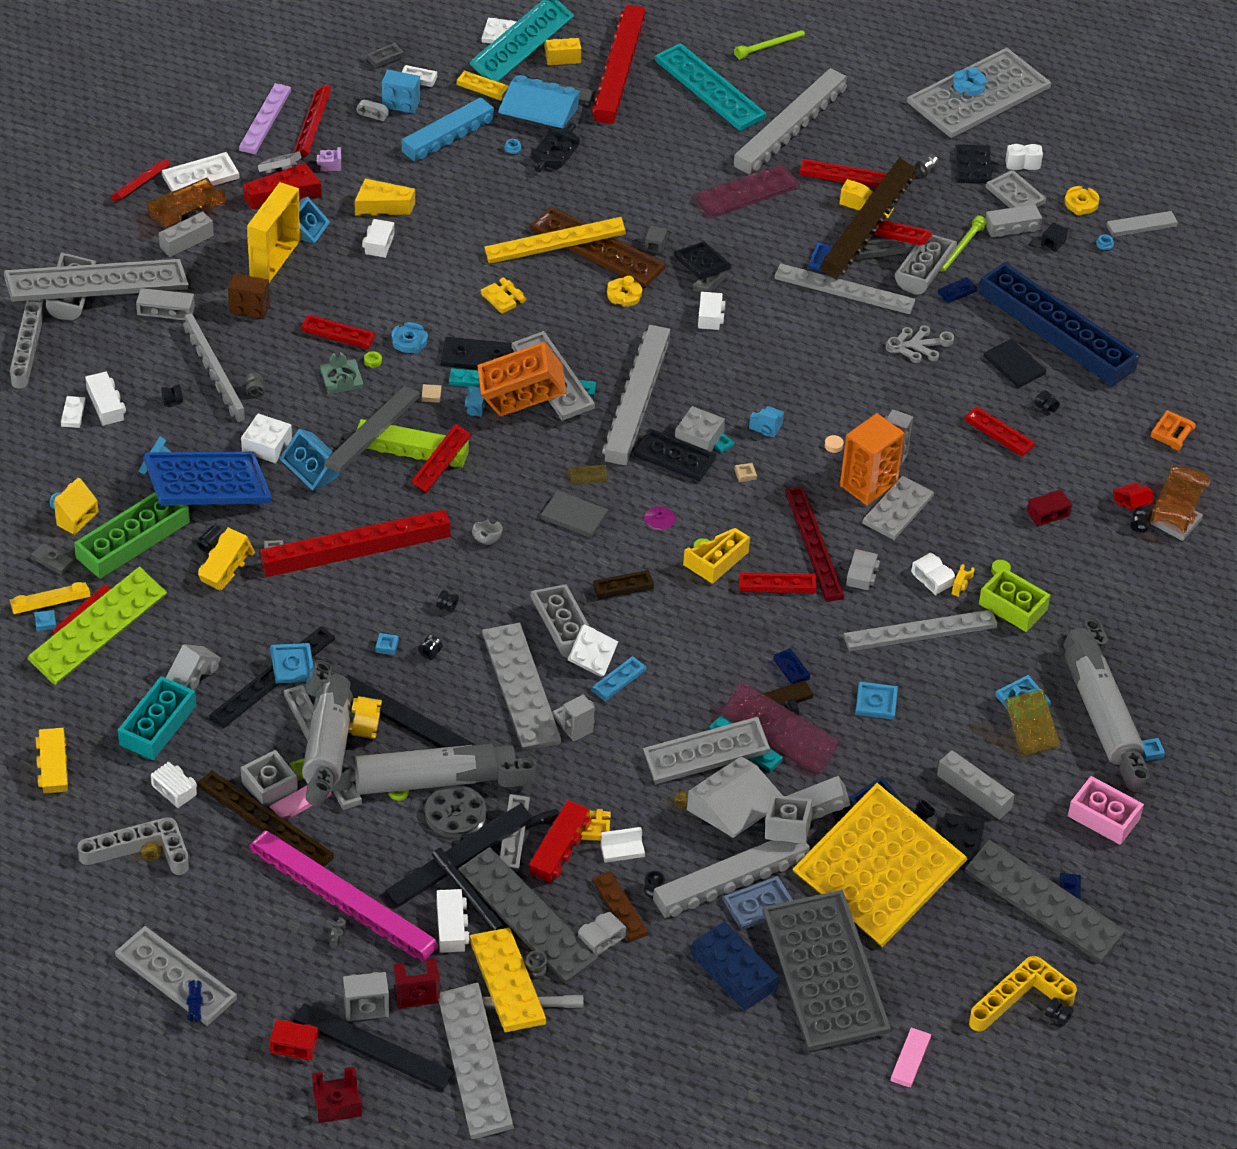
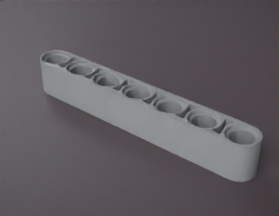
M45 299L26 301L10 368L12 386L18 389L26 387L29 381L46 308Z

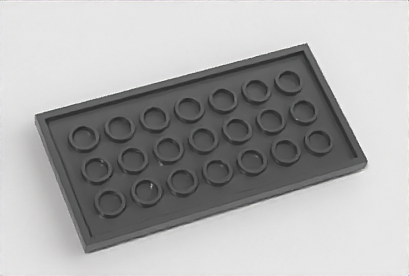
M843 890L763 907L762 912L808 1052L891 1032Z

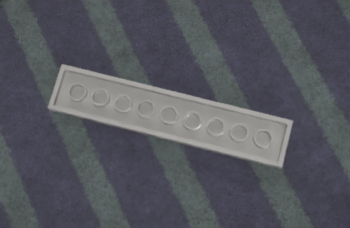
M180 259L4 271V278L12 302L139 293L141 288L163 291L187 290L189 285Z

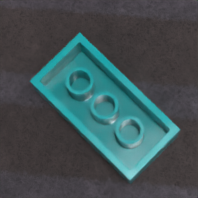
M161 676L118 729L119 745L154 760L195 709V691Z

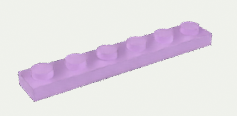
M274 84L241 142L239 151L251 154L257 153L289 96L291 87Z

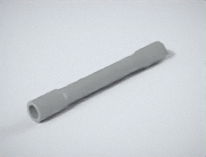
M583 995L538 997L541 1007L583 1008ZM491 996L482 997L485 1009H495Z

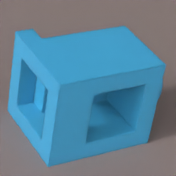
M469 386L468 396L465 400V407H468L467 414L482 416L487 401L481 396L480 388Z

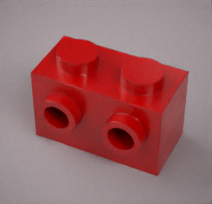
M276 1019L269 1039L270 1053L312 1061L319 1040L318 1028L308 1024L302 1025L288 1020Z

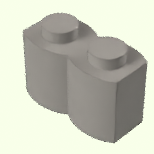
M855 549L846 586L869 590L870 585L874 586L876 579L874 571L878 572L880 560H877L878 554Z
M611 912L600 914L595 919V922L584 924L578 931V938L596 956L626 937V926Z

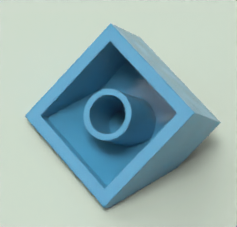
M307 196L299 200L301 240L314 244L330 221Z

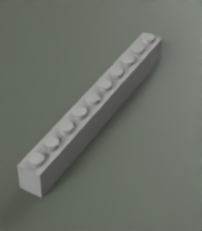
M831 68L826 71L735 154L734 167L750 175L754 171H758L764 162H768L774 153H778L784 144H788L791 137L796 136L802 127H806L812 118L815 119L821 110H825L831 101H835L837 95L846 90L847 76Z
M649 325L647 332L644 331L643 344L640 343L638 348L639 356H635V367L631 368L629 374L630 381H626V392L621 395L620 403L622 404L617 406V418H613L612 431L609 430L607 436L608 443H604L602 454H605L606 462L627 465L670 341L669 328Z

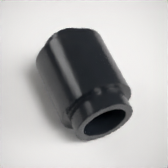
M211 526L199 537L197 542L198 548L208 554L216 547L219 537L224 531L218 526Z

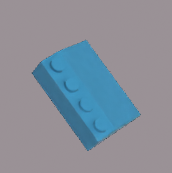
M523 75L515 76L508 87L498 113L563 129L578 109L580 91L575 90L573 87H562L556 83H545L540 79H529Z

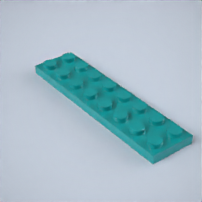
M542 0L473 58L469 64L483 77L500 82L542 46L544 41L549 40L570 22L574 15L558 0Z
M679 43L655 55V61L739 131L766 118V112L683 44Z

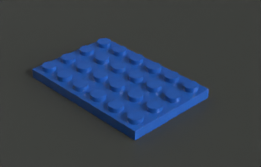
M254 452L144 453L143 459L160 505L271 503L272 497Z

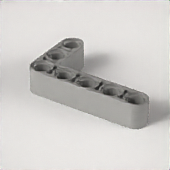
M169 817L86 838L77 845L79 861L85 865L162 846L172 873L182 875L189 869L188 853L176 821Z

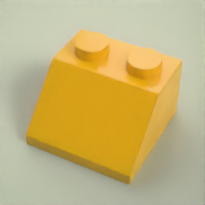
M579 38L544 41L548 65L581 63Z

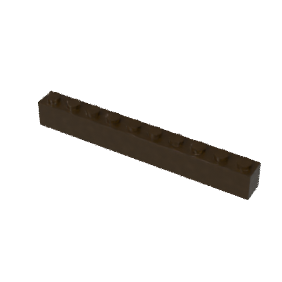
M898 158L825 256L819 270L835 280L840 275H845L849 268L847 265L851 266L856 259L855 254L859 255L864 248L863 244L867 245L872 237L870 234L874 235L879 228L877 224L881 225L886 218L885 214L889 215L894 207L892 204L896 205L901 198L900 193L903 195L908 188L907 184L911 185L916 177L913 174L917 168Z

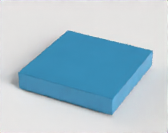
M310 643L271 645L270 652L275 682H306L313 668Z
M859 682L855 715L894 720L898 686Z

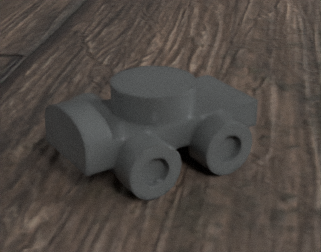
M341 917L337 921V926H332L330 946L335 949L343 945V937L346 935V921Z

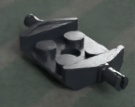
M569 123L567 128L563 129L549 127L548 135L536 150L532 148L531 157L534 162L538 163L535 167L536 172L540 173L544 167L555 170L562 168L580 143V138L572 132L576 128L574 123Z

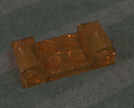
M204 178L146 202L149 216L158 224L168 227L180 222L179 215L186 214L195 208L203 207L205 204L210 208L225 203L226 198L223 189L216 190L210 180Z
M1172 464L1160 497L1157 499L1152 511L1150 522H1171L1179 527L1182 532L1186 533L1189 525L1194 523L1196 517L1194 512L1203 490L1209 486L1211 478H1208V474L1194 468Z

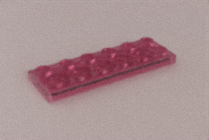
M780 164L693 194V198L707 216L712 219L799 189L800 183L784 164Z
M742 681L720 713V715L732 723L758 717L769 746L817 775L822 772L840 744V741Z

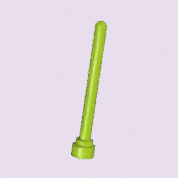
M800 30L749 47L741 45L734 48V54L741 60L746 58L749 53L803 37L805 32Z
M976 216L974 218L972 228L956 246V249L941 268V272L947 270L976 232L982 231L987 226V220L984 217Z

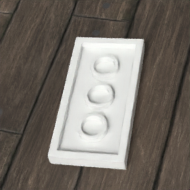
M227 152L162 170V176L174 197L239 179V172Z

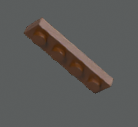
M612 871L593 877L592 882L610 912L626 926V938L629 943L648 936V930Z

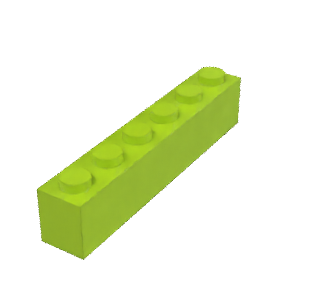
M361 419L357 430L368 420ZM390 425L366 449L376 450L380 453H391L397 456L412 457L416 460H428L446 435ZM469 440L449 464L450 466H464L469 452Z

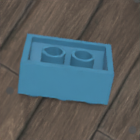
M298 429L279 457L312 491L336 479L340 474L324 467V461L334 452L312 432Z

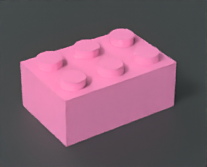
M1090 776L1072 799L1068 817L1121 845L1140 820L1144 804Z

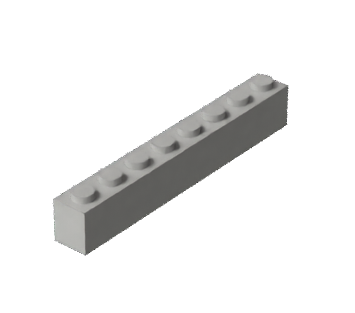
M771 840L655 888L653 901L665 918L677 916L682 911L689 908L694 909L705 901H713L722 894H730L739 887H747L758 879H766L775 872L787 870L790 866L798 864L809 852L810 847L807 842L794 843Z

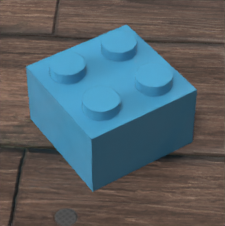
M387 69L382 80V104L388 109L414 114L420 102V76Z

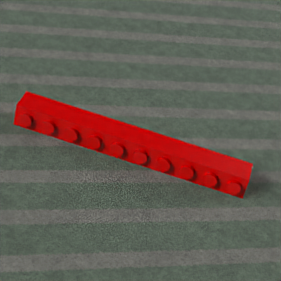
M626 4L624 11L621 10V21H618L614 41L611 44L612 52H609L608 62L605 64L606 73L602 74L598 89L599 94H596L595 98L596 105H593L592 115H595L594 121L615 123L645 20V7Z
M444 509L260 549L261 565L265 576L271 577L450 537V520Z

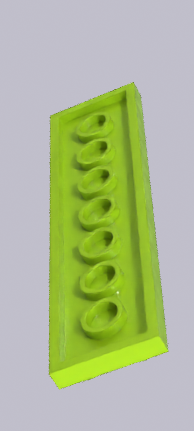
M139 566L28 656V660L56 685L165 597L167 592Z

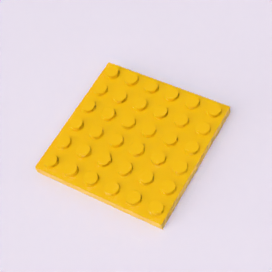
M876 783L792 870L819 894L843 890L854 924L880 947H883L966 862L967 857L887 790Z

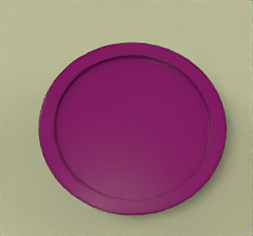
M656 506L646 511L644 521L653 529L664 530L674 525L676 516L669 508Z

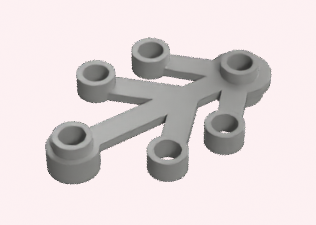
M923 325L910 341L904 342L906 338H911L913 335V330L905 327L898 337L888 339L885 348L890 353H901L910 357L913 363L921 361L922 355L920 353L927 355L930 361H937L939 353L924 346L942 345L949 347L953 345L954 335L946 331L940 334V338L921 340L924 336L930 334V328ZM907 348H912V349H914V350H916V351H918V352H912L911 350H909V349H907Z

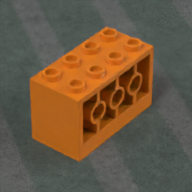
M545 341L478 365L481 396L498 416H504L566 394L563 364Z
M878 413L846 435L840 486L867 506L891 489L898 481L905 433Z

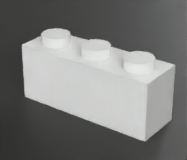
M107 371L86 376V389L102 425L123 421L126 408L123 402L120 403V394L118 390L114 389L113 378H109Z
M462 889L437 890L440 953L465 952V944H469V932L464 931V927H468L467 914H463V910H467L466 897L462 898Z

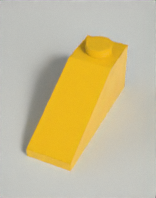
M847 179L841 189L839 204L860 211L873 191L864 184ZM893 209L891 210V212L889 213V215H888V214H885V215H886V218H885V219L888 220V218H889V216L891 215Z

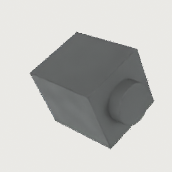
M650 225L645 239L646 252L662 255L667 241V229Z

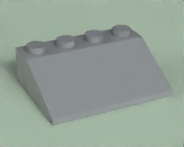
M741 756L689 790L687 810L734 838L767 815L771 795H783L757 765Z

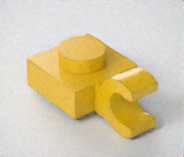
M962 564L960 566V570L953 583L952 595L959 597L961 591L966 590L968 585L967 579H971L974 575L973 567L970 571H965V565Z

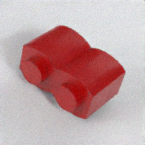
M1134 482L1113 489L1114 500L1120 507L1125 506L1127 509L1132 510L1153 503V492L1148 486H1141Z

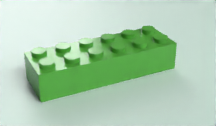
M156 492L74 542L76 559L101 579L190 523L189 506L160 505Z

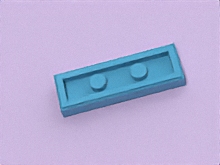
M632 656L592 686L591 691L604 701H607L645 672L647 667Z

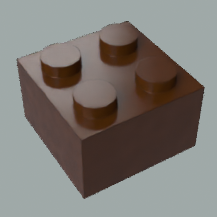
M234 273L228 286L229 313L264 319L270 307L269 280Z

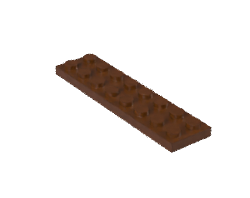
M550 206L530 225V230L540 235L586 224ZM613 237L565 247L622 277L632 276L644 288L665 270L666 266L665 263Z

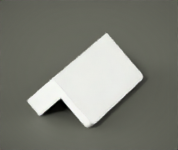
M641 827L601 833L600 847L605 863L645 857Z

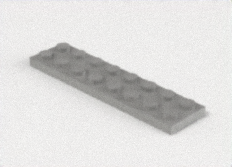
M515 623L483 629L482 635L522 751L561 744V737L521 624Z
M479 983L441 992L440 999L438 1000L471 1139L482 1138L514 1129Z

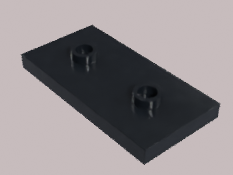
M445 337L441 366L478 369V365L513 353L514 350L512 349V343Z
M651 428L633 453L635 457L699 482L709 470L717 455Z

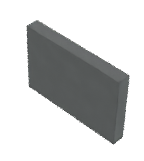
M557 490L542 512L541 519L592 538L607 516L608 509Z

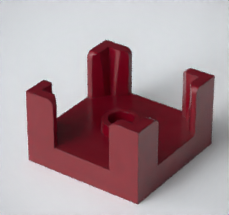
M436 958L425 961L428 974L406 976L404 963L393 964L396 981L394 992L398 1009L439 1003L440 978Z
M355 1067L345 1068L344 1078L323 1081L322 1072L312 1073V1089L319 1123L362 1116L361 1096L358 1094Z

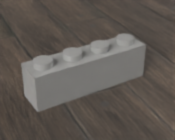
M953 750L939 761L937 776L1000 820L1012 809L1015 794Z

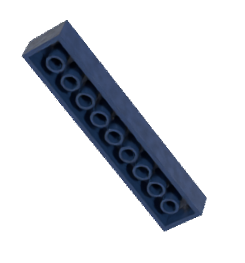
M1006 262L981 278L980 295L1112 387L1136 370L1139 358L1137 352Z

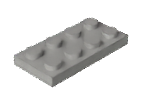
M902 476L866 515L862 524L895 540L931 500L934 492Z

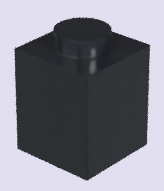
M1053 222L1044 231L1041 246L1057 252L1066 242L1068 229Z

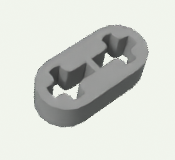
M361 100L356 108L358 114L384 121L389 115V109L385 105L369 100Z

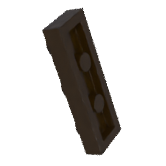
M649 570L593 580V587L599 600L654 589V583Z

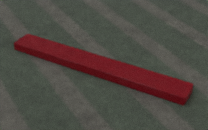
M804 487L785 489L787 500L825 602L843 600L844 593Z

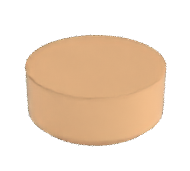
M836 435L828 436L825 440L826 450L832 453L840 452L843 449V439Z

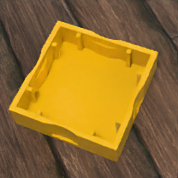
M279 182L247 225L250 276L268 279L270 283L300 242L299 188Z

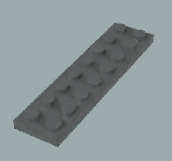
M988 840L965 868V873L1100 963L1125 934L1123 928L991 840Z
M490 847L458 869L473 890L532 951H541L546 955V965L565 984L598 962V957Z

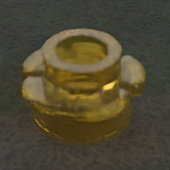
M681 790L674 795V804L678 809L685 808L687 810L688 793Z
M147 843L140 849V853H142L145 861L157 860L159 852H161V848L154 843Z

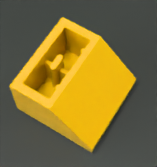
M80 478L70 483L54 500L57 526L74 535L99 512L97 499Z

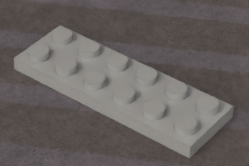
M544 331L512 343V349L516 352L545 341L563 364L566 394L548 400L562 421L595 408L594 401Z
M755 717L643 748V753L656 785L728 765L741 756L745 759H750L770 753V747L759 718Z
M146 926L115 951V957L207 1026L237 1000L236 993Z

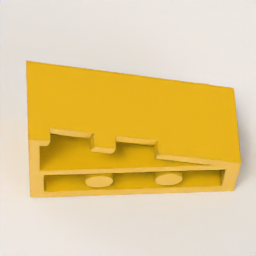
M365 179L355 199V216L388 213V215H410L415 205V189Z
M228 527L225 533L220 535L216 547L210 551L209 558L205 564H202L199 568L198 575L201 581L222 591L235 576L233 572L238 566L243 567L245 564L243 562L248 555L252 556L255 553L248 537Z
M737 528L731 529L715 536L714 540L707 543L703 541L695 548L690 549L689 547L684 549L683 565L713 584L749 553L750 537Z
M64 728L39 730V737H36V749H40V756H37V768H41V775H38V787H42L43 793L68 791Z

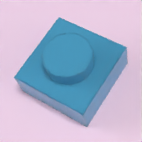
M54 610L34 613L37 631L56 628Z
M379 633L376 653L395 655L399 636Z
M1159 738L1142 741L1144 745L1142 755L1145 761L1164 758L1165 752Z

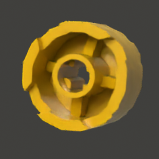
M358 696V699H353L351 713H355V717L350 718L348 730L349 733H352L351 735L370 739L376 738V733L372 732H377L381 708L377 706H381L382 700Z

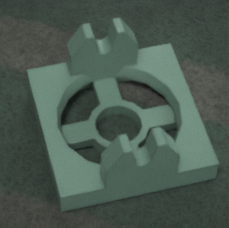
M340 352L338 358H336L335 353L332 354L329 358V364L320 365V371L328 394L364 388L356 359L347 360L346 356ZM342 368H348L354 373L347 374L342 371ZM336 369L337 374L333 377H328L329 373Z

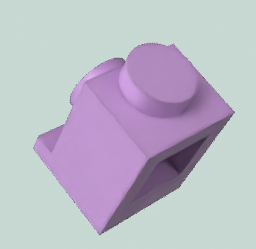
M337 147V150H320V155H317V165L321 166V171H341V147Z

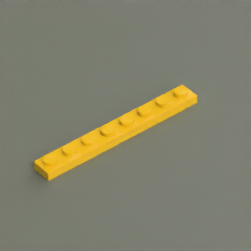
M622 217L485 246V253L488 263H495L625 235L626 232Z

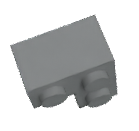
M183 644L166 678L194 690L198 686L202 674L212 675L218 669V663L221 658L204 646Z

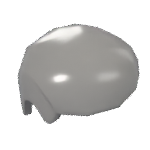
M486 519L473 525L472 535L478 542L491 545L499 540L503 526L498 521L495 524H491Z

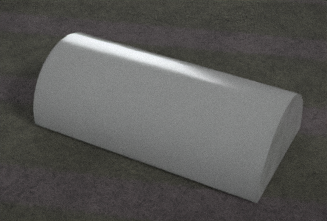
M932 234V237L924 245H915L895 273L898 285L903 290L915 295L924 293L956 249L957 241Z
M61 252L57 267L94 265L96 261ZM86 297L47 299L46 308L57 319L75 320L81 315Z
M567 584L531 591L530 597L562 656L568 658L581 626L584 624L589 626Z

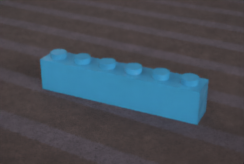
M480 97L403 138L402 152L414 162L424 159L432 152H437L440 148L450 145L453 141L463 138L466 134L476 131L485 124H489L494 120V107Z

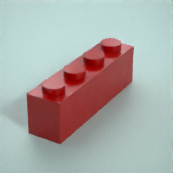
M567 800L529 863L530 874L550 883L555 878L560 877L563 870L562 866L565 861L568 862L570 860L572 849L575 845L578 846L582 838V832L584 829L587 830L591 824L592 819L590 818V810Z

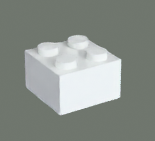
M257 414L241 437L242 452H254L256 457L276 463L292 440L291 424Z

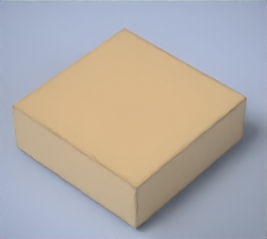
M423 384L422 402L440 403L441 385Z
M753 463L734 466L739 482L757 480Z

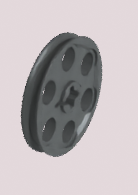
M461 785L446 786L430 795L425 805V817L430 828L436 833L445 837L460 838L461 835L478 831L482 827L486 818V804L482 796L469 787ZM456 793H461L464 795V797L457 799L454 798L453 795ZM442 799L445 803L438 805L434 801ZM471 803H478L480 806L478 808H471L469 805ZM434 815H440L442 818L436 821L433 820L431 817ZM468 819L477 820L475 824H469L466 821ZM449 825L458 826L456 830H449L447 827Z

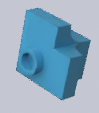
M769 406L766 409H761L760 413L753 412L750 416L749 429L760 432L765 436L775 437L783 424L784 412Z

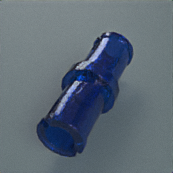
M192 980L188 983L189 996L186 998L188 1020L193 1022V1015H195V1022H199L202 1019V983L197 980V987H195V980Z

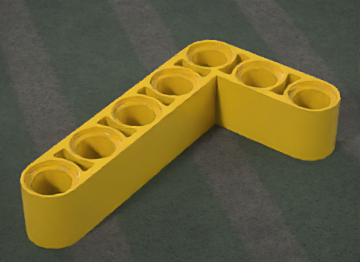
M1030 956L971 1009L969 1026L975 1031H984L1033 986L1051 1000L1056 997L1061 1000L1062 1004L1072 1006L1077 991L1076 985L1041 958Z

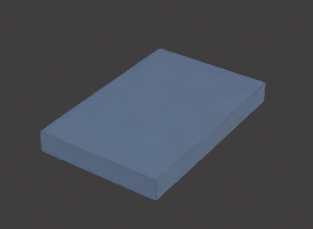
M778 876L725 895L722 898L741 930L765 922L762 912L763 907L793 901Z

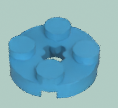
M970 67L969 69L954 73L953 87L961 94L965 92L968 93V96H976L984 92L987 79L976 67Z
M404 323V326L399 327L398 325L392 331L393 347L401 352L419 353L427 345V331L425 332L424 327L417 323Z

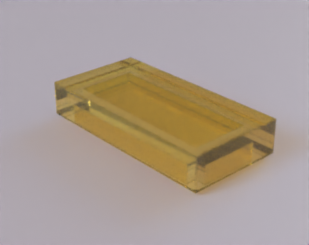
M606 465L568 468L571 484L608 482Z

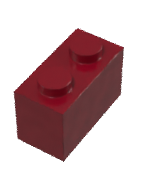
M1058 490L1028 500L1026 512L1036 526L1039 527L1069 517L1072 503L1062 490Z

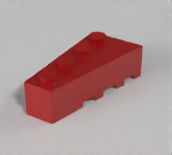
M306 163L243 184L244 200L251 209L261 208L279 182L299 188V200L307 196L309 198L315 197L316 199L322 198L321 182Z

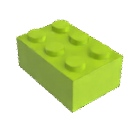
M1002 567L981 589L979 605L987 610H992L994 614L1027 632L1048 610L1051 595Z

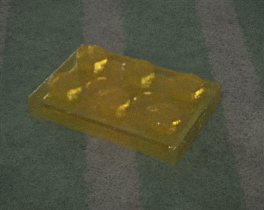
M1043 689L1005 699L1022 757L1061 746Z

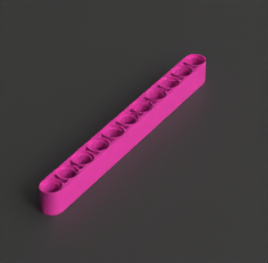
M263 831L250 843L249 847L252 853H257L267 863L274 864L275 868L284 874L288 873L292 879L301 885L305 884L306 888L315 894L322 895V898L332 905L336 904L339 906L338 909L349 916L353 915L356 917L355 920L366 927L370 926L371 930L380 936L387 937V940L397 947L401 946L404 948L403 951L409 955L421 959L420 962H425L438 948V944L433 937L270 832Z

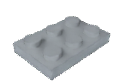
M1014 170L986 184V188L1009 208L1034 204L1036 207H1039L1046 203V198Z

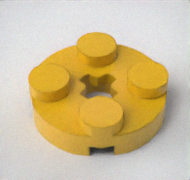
M1083 186L1072 187L1066 193L1064 199L1065 206L1076 215L1090 214L1098 209L1099 195L1091 188H1088V190L1082 189Z
M625 276L608 283L607 297L614 304L632 306L640 301L642 287L632 276Z

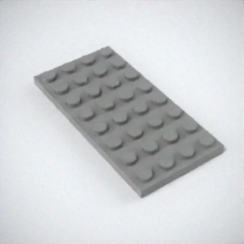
M1005 48L965 68L976 67L979 72L985 75L987 82L983 93L976 96H968V93L963 92L961 94L957 92L953 87V74L907 97V103L946 135L953 138L1051 88V82L1011 50Z

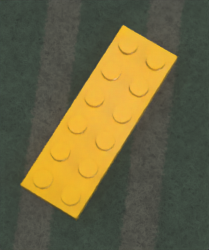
M510 927L470 935L471 947L504 1032L545 1025V1014Z

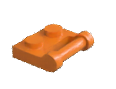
M1167 410L1152 430L1150 437L1179 451L1183 446L1184 440L1190 432H1193L1196 425L1193 421ZM1179 426L1184 427L1177 439L1172 437Z

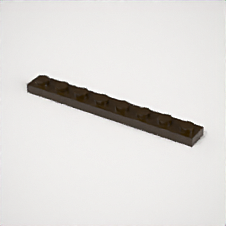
M213 770L198 782L200 789L261 831L270 832L321 866L325 867L334 859L333 852Z

